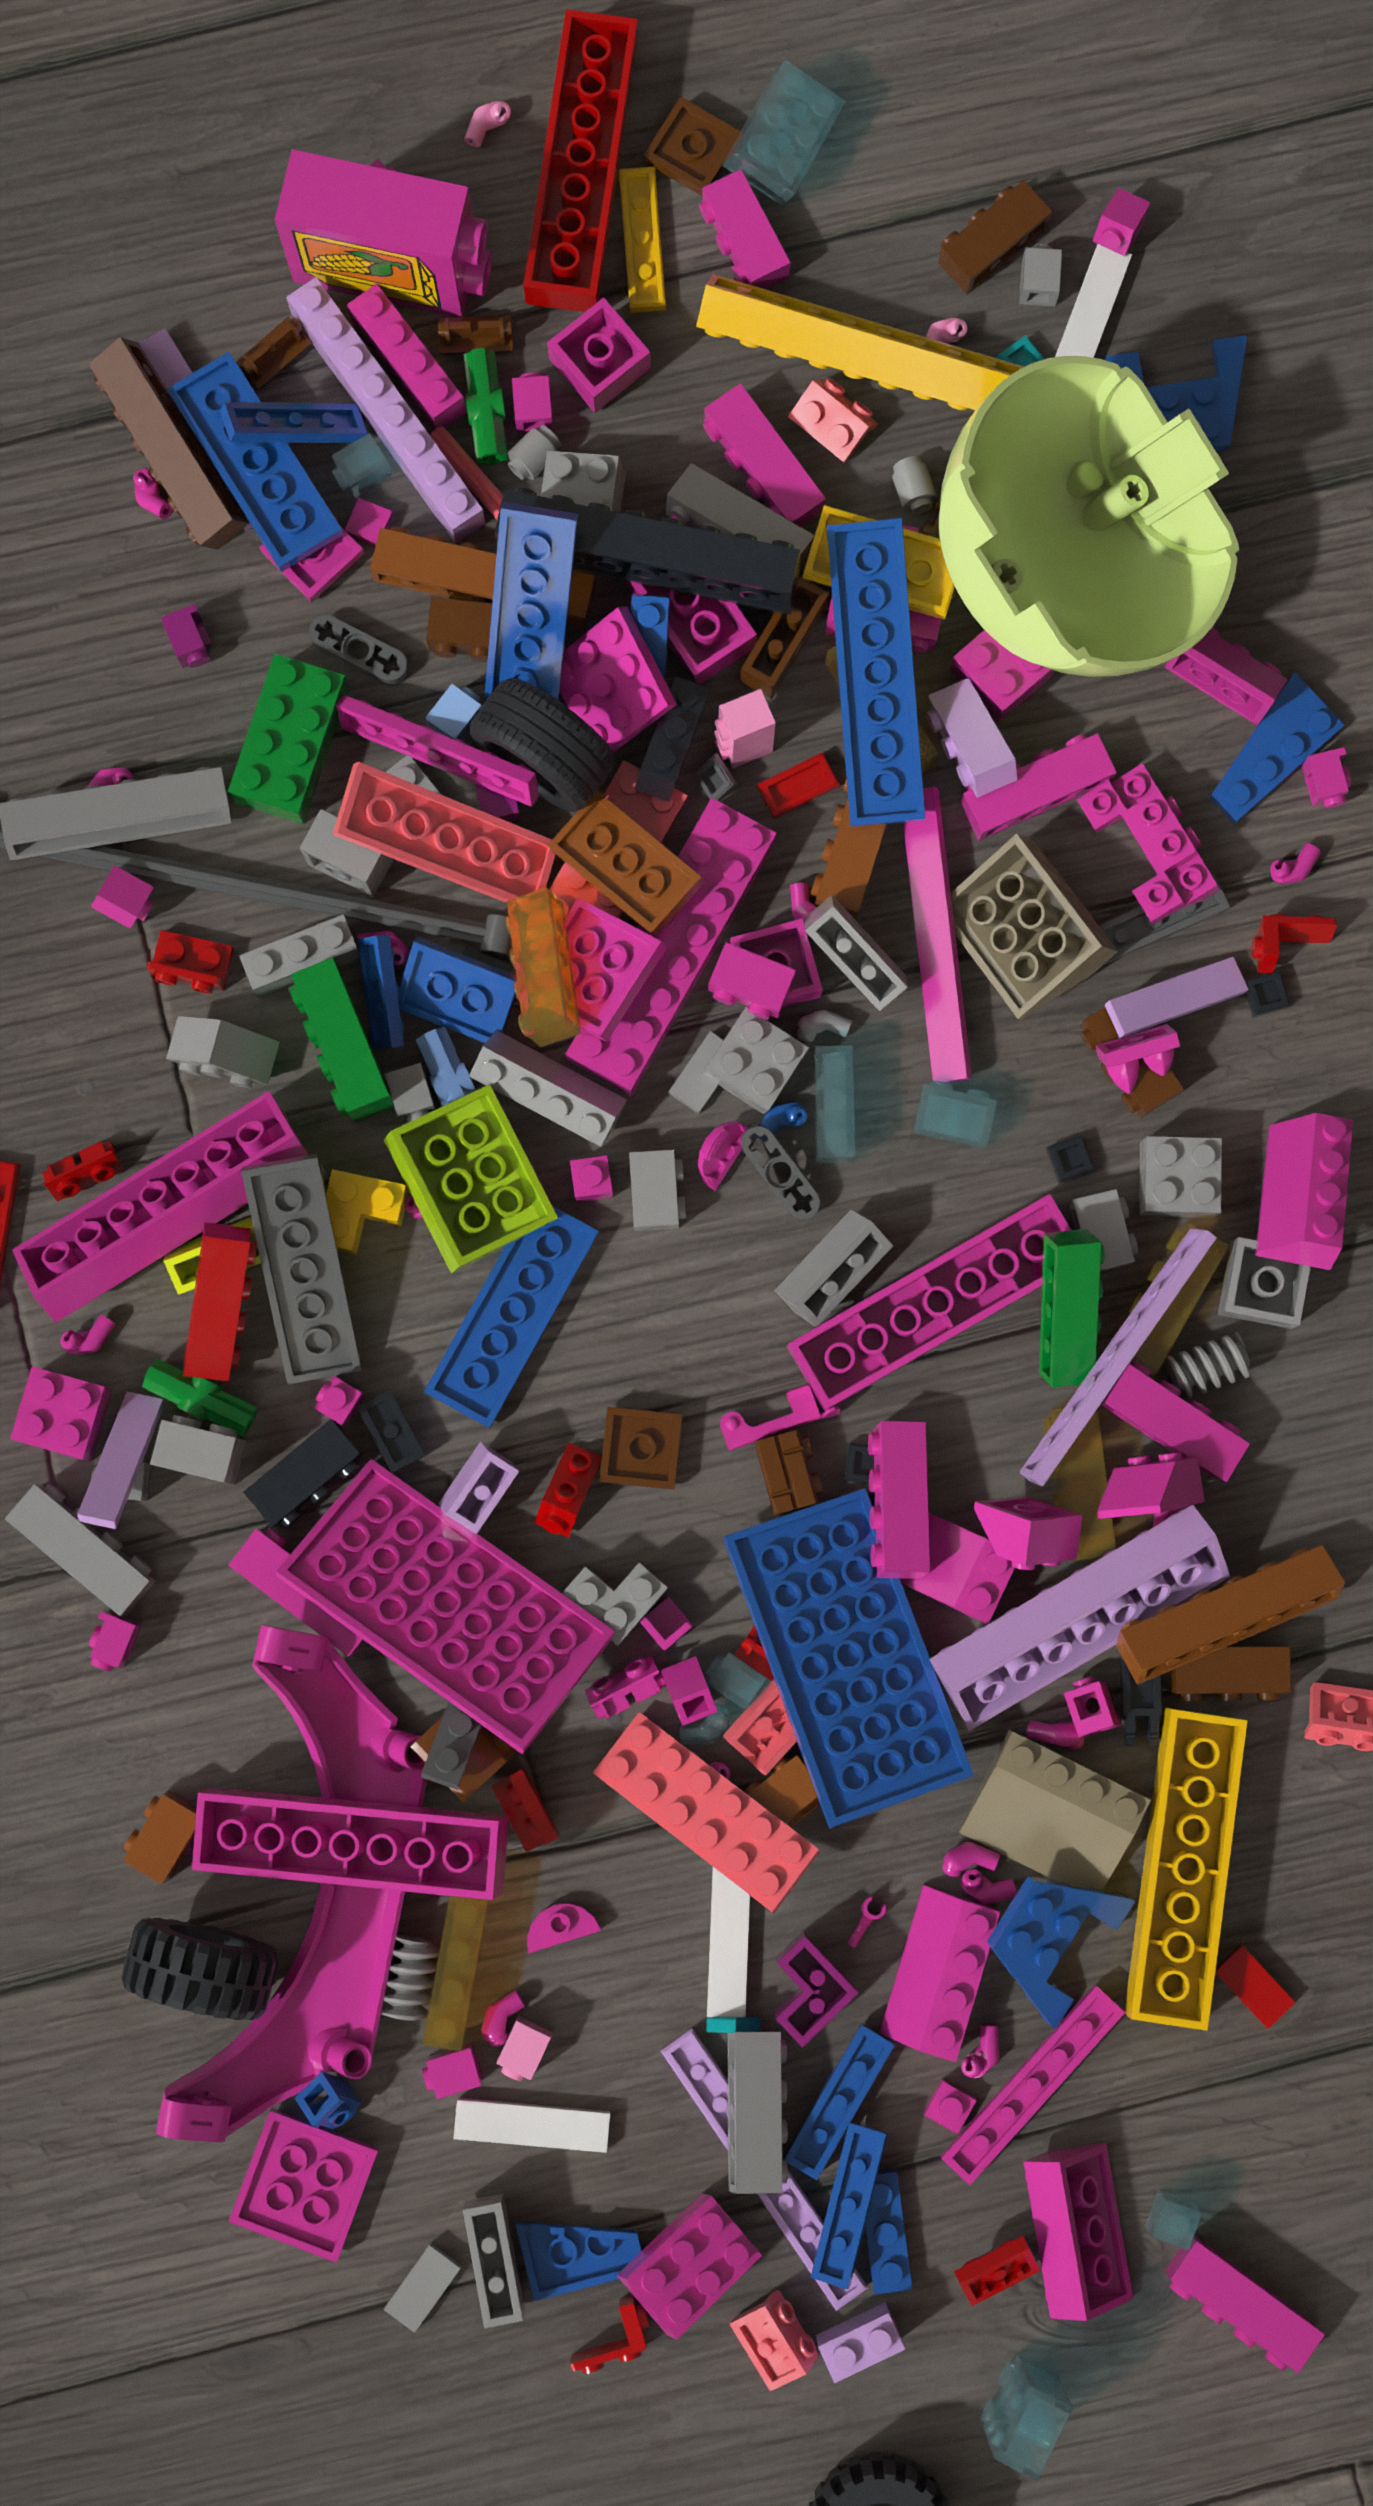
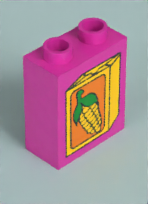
M292 149L275 216V223L294 283L305 285L317 277L325 289L355 296L361 295L377 284L392 304L457 318L463 317L468 293L480 296L485 295L492 268V251L485 250L488 221L473 217L468 187Z

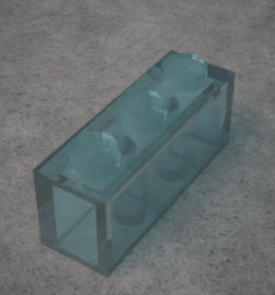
M853 1045L815 1046L813 1065L816 1164L853 1163L856 1157Z

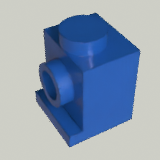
M322 2071L295 2097L298 2105L314 2128H318L321 2125L335 2130L338 2126L352 2119L356 2113V2108L361 2104V2101L347 2080ZM323 2090L326 2091L327 2095L322 2100L316 2099Z

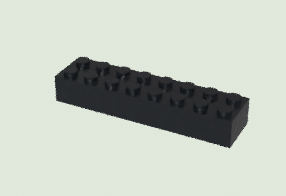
M518 487L515 491L504 489L501 506L503 502L579 514L573 570L789 615L792 613L801 566L800 549H795L794 545L789 542L774 540L770 544L757 541V537L747 533H736L735 536L722 534L718 528L713 526L700 525L697 529L684 526L682 521L674 518L665 517L662 518V521L648 519L646 514L635 510H626L624 514L610 511V507L601 503L591 502L588 506L575 504L571 498L562 495H553L552 498L537 496L535 491L527 488ZM500 511L494 532L497 541L499 534Z

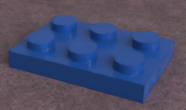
M417 937L413 942L399 987V1009L486 1043L496 1030L504 1033L522 977Z

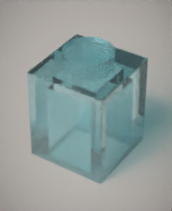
M370 433L332 455L336 467L332 470L334 478L342 490L349 488L355 498L392 476L387 459Z
M729 1651L725 1657L717 1654L705 1672L711 1676L707 1682L708 1685L744 1710H746L767 1679Z
M1158 2190L1145 2227L1152 2237L1189 2250L1202 2213L1194 2203Z

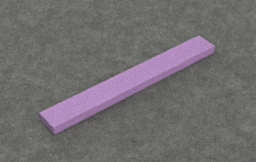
M1189 1229L1020 1470V1474L1040 1486L1045 1484L1217 1237L1204 1229Z
M691 2027L661 2049V2053L728 2150V2079L695 2030ZM788 2169V2180L786 2184H782V2193H757V2195L810 2273H812L824 2221ZM856 2268L849 2289L816 2280L836 2311L868 2289L867 2284Z

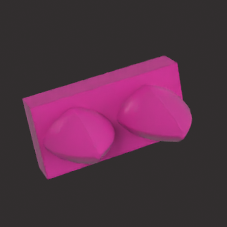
M1168 1024L1095 1046L1098 1058L1106 1066L1111 1079L1121 1090L1130 1094L1138 1078L1139 1059L1143 1058L1152 1071L1165 1076L1173 1062L1174 1048L1180 1047L1177 1032Z

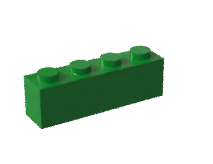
M1088 1229L1044 1233L1039 1374L1052 1388L1081 1385L1100 1358L1096 1348L1097 1334L1101 1332L1098 1302L1103 1296L1100 1264L1104 1262L1105 1251L1102 1242Z

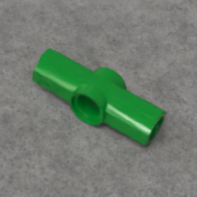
M486 348L472 349L464 354V368L468 392H465L469 425L473 429L476 461L487 466L496 465L508 460V451L503 422H506L502 388H499L495 351L487 350Z
M158 1358L149 1367L142 1385L147 1391L178 1404L177 1408L206 1422L210 1420L220 1426L237 1430V1434L243 1437L251 1428L259 1409L253 1406V1404L223 1391V1387L207 1379L183 1376L182 1370Z

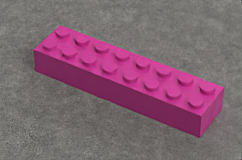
M710 799L678 856L680 860L699 874L705 883L655 937L662 941L667 948L608 1041L605 1042L580 1028L565 1054L567 1062L628 1096H633L776 843V832L716 799ZM640 925L638 926L637 929H639V930H641V931H643V932H645V933L651 935V934L648 933L644 928H642Z
M267 1091L12 1249L34 1298L53 1321L57 1323L203 1232L204 1222L216 1224L248 1204L241 1172L242 1167L309 1154L290 1121L270 1091Z
M1048 1194L788 1343L787 1348L808 1385H810L823 1411H826L1042 1287L1044 1233L1070 1231L1071 1228L1051 1194Z
M211 1787L198 1792L192 1870L494 1900L503 1894L509 1815Z

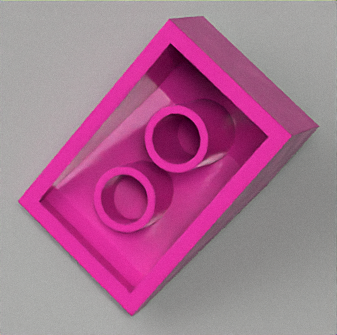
M928 1513L930 1572L922 1579L900 1578L901 1584L975 1620L989 1624L1015 1567L1012 1566V1561L997 1556L988 1539Z

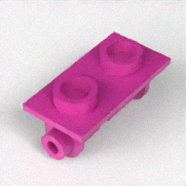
M651 1655L645 1659L639 1658L631 1661L625 1666L624 1670L612 1676L598 1678L584 1691L591 1708H593L599 1720L603 1717L609 1719L630 1708V1704L625 1697L630 1692H632L636 1702L639 1703L661 1692L660 1688L666 1685Z

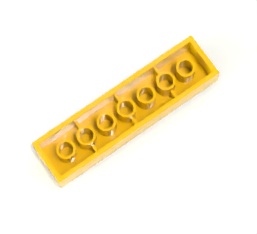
M1164 1707L1124 2010L1125 2014L1132 2020L1208 2031L1248 1720Z

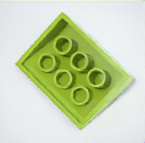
M490 1084L390 1131L384 1138V1142L451 1274L558 1219Z

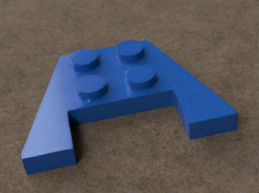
M1246 335L1213 340L1211 348L1217 377L1147 387L1167 422L1190 409L1216 452L1228 450L1231 443L1247 341ZM1138 351L1106 356V361L1118 364L1120 369L1127 366L1144 383Z
M1028 1876L987 1943L1010 1975L1022 1987L1024 1994L1041 2013L1040 2015L1043 2020L1056 2029L1074 1999L1048 1983L1049 1976L1088 1914L1093 1915L1117 1931L1135 1901L1122 1893H1106L1100 1889L1090 1887L1088 1889L1079 1888L1068 1883Z

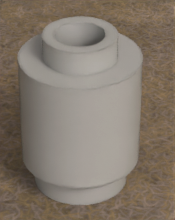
M540 425L537 429L532 428L507 453L510 459L508 466L520 479L524 480L527 477L530 480H534L545 468L547 451H557L561 447V443L556 435L546 426Z
M911 456L898 461L893 466L894 474L892 479L903 510L912 512L913 515L928 512L932 509V504L937 500L938 496L927 465L922 463L921 458L918 456Z

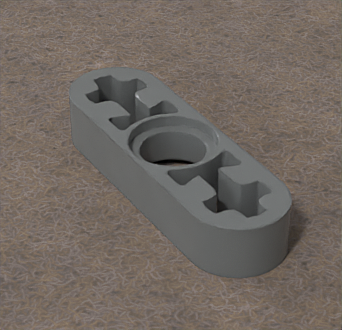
M322 615L312 621L309 627V635L313 645L319 651L386 685L400 684L407 677L408 664L401 651L333 616ZM331 626L333 634L343 640L341 651L337 650L340 647L338 641L330 637L321 641L318 631L320 629L327 630ZM362 641L369 646V652L363 659H354L349 655V647L354 642ZM380 650L378 653L379 658L386 663H391L393 659L397 660V666L400 670L398 672L392 670L389 675L385 674V667L375 661L376 651Z
M753 1125L747 1128L742 1134L741 1146L752 1164L793 1217L801 1220L813 1217L820 1206V1199L814 1188L767 1127ZM753 1133H756L759 1137L764 1134L768 1137L764 1144L770 1153L775 1148L780 1151V1154L770 1157L764 1166L758 1163L759 1160L765 1159L760 1150L755 1148L751 1151L748 1148L752 1143L750 1136ZM785 1162L790 1166L791 1175L787 1181L778 1183L770 1178L769 1171L774 1163ZM797 1178H800L802 1184L796 1185L801 1195L807 1196L810 1194L812 1196L809 1200L810 1209L804 1211L801 1207L796 1210L793 1208L796 1199L790 1191L787 1192L786 1196H783L780 1192L791 1187Z

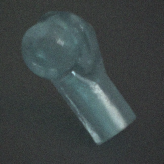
M715 1704L718 1712L709 1715L701 1725H680V1743H714L729 1727L731 1718L728 1715V1708L722 1704Z

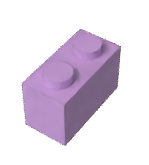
M480 1441L438 1504L445 1515L477 1534L519 1470L509 1459Z
M886 2302L816 2335L818 2348L834 2383L905 2350L903 2339Z

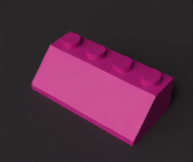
M1313 1113L1270 1125L1268 1129L1255 1256L1331 1270L1343 1245L1353 1120Z
M923 1884L880 2027V2034L918 2051L955 2063L957 2062L990 1950L987 1941L996 1928L1000 1916V1911L996 1907L984 1905L978 1901Z
M1096 2143L1049 2151L1023 2161L1050 2319L1088 2321L1132 2300L1133 2293L1107 2143Z

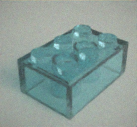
M784 60L772 73L722 166L732 173L741 169L750 185L783 206L796 194L846 101L787 60Z
M1017 2355L1013 2364L1007 2363L1002 2370L998 2385L1002 2387L996 2399L990 2398L981 2416V2421L984 2422L983 2428L994 2459L1038 2482L1073 2407L1059 2376Z

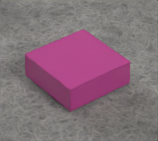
M358 498L345 531L355 539L376 546L380 528L388 529L393 513L391 510Z

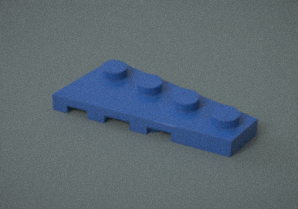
M1294 672L1210 796V799L1233 824H1236L1300 767L1309 755H1313L1344 727V724Z

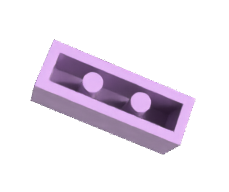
M969 678L928 695L930 711L926 712L928 723L934 733L938 731L943 737L941 743L944 752L949 760L955 758L959 765L956 767L957 773L964 787L970 785L978 798L1018 780L1015 757Z

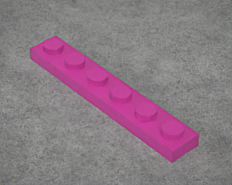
M343 695L336 704L341 728L528 806L532 807L539 797L536 773L526 766L512 764L500 759L492 752H483L467 745L460 739H451L435 732L428 726H420L403 719L396 713L385 712L373 707L365 700H356Z
M1094 1984L1059 2023L1057 2028L1048 2035L940 2155L941 2159L967 2184L971 2185L1125 2012Z

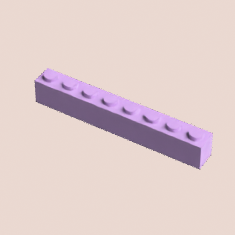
M317 277L288 295L286 299L291 315L300 322L303 332L313 342V346L353 402L357 404L358 409L455 544L459 543L484 526L485 519L481 506Z

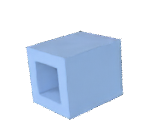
M451 684L426 716L427 726L451 739L457 738L464 741L470 734L471 721L482 707L479 704L481 699L469 688L464 686L460 690Z

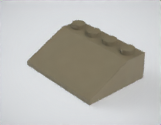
M1016 833L951 892L957 938L1018 1020L1024 1019L1091 976L1118 952L1037 843Z
M1007 1729L959 1833L1057 1882L1068 1883L1079 1888L1088 1889L1090 1887L1103 1891L1132 1841L1151 1800Z

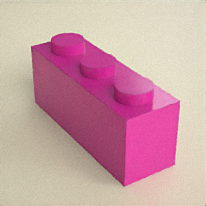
M740 169L703 187L702 203L699 204L700 212L706 224L712 223L718 234L715 235L721 253L724 256L729 254L734 264L732 272L735 280L767 289L788 279L791 263L742 170Z

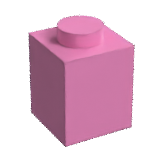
M518 2015L496 2063L502 2066L501 2072L517 2081H522L523 2077L531 2080L553 2032Z

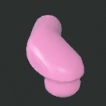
M494 101L478 107L472 116L464 141L470 146L481 147L486 131L505 124L510 118V106L504 101Z
M948 318L933 323L925 337L950 344L965 337L968 326L961 318Z

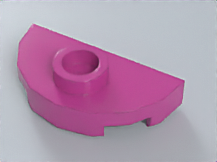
M728 1121L714 1128L706 1137L699 1152L698 1169L702 1181L708 1188L716 1191L741 1152L742 1134L750 1126L739 1121Z
M570 1902L555 1903L542 1910L531 1923L527 1936L528 1954L599 1932L602 1929L596 1917L584 1907Z

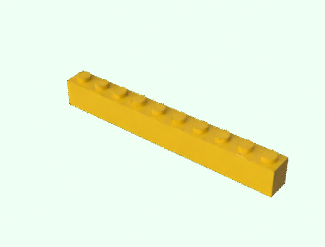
M712 274L705 286L696 327L705 329V332L713 337L723 338L729 336L739 339L742 345L750 348L762 346L772 349L776 355L783 358H794L796 356L809 360V364L817 368L828 369L833 367L843 370V373L850 378L863 379L866 377L878 381L880 386L887 389L896 390L903 388L913 391L916 397L924 400L940 399L948 402L950 407L957 410H968L969 408L976 410L979 404L1003 380L1024 367L716 274Z

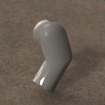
M821 1009L803 1016L798 1022L799 1028L796 1034L804 1042L814 1041L816 1034L825 1030L846 1038L853 1020Z

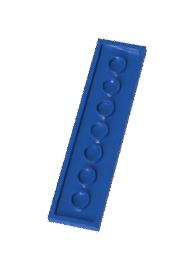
M902 518L827 526L850 826L860 827L925 821Z

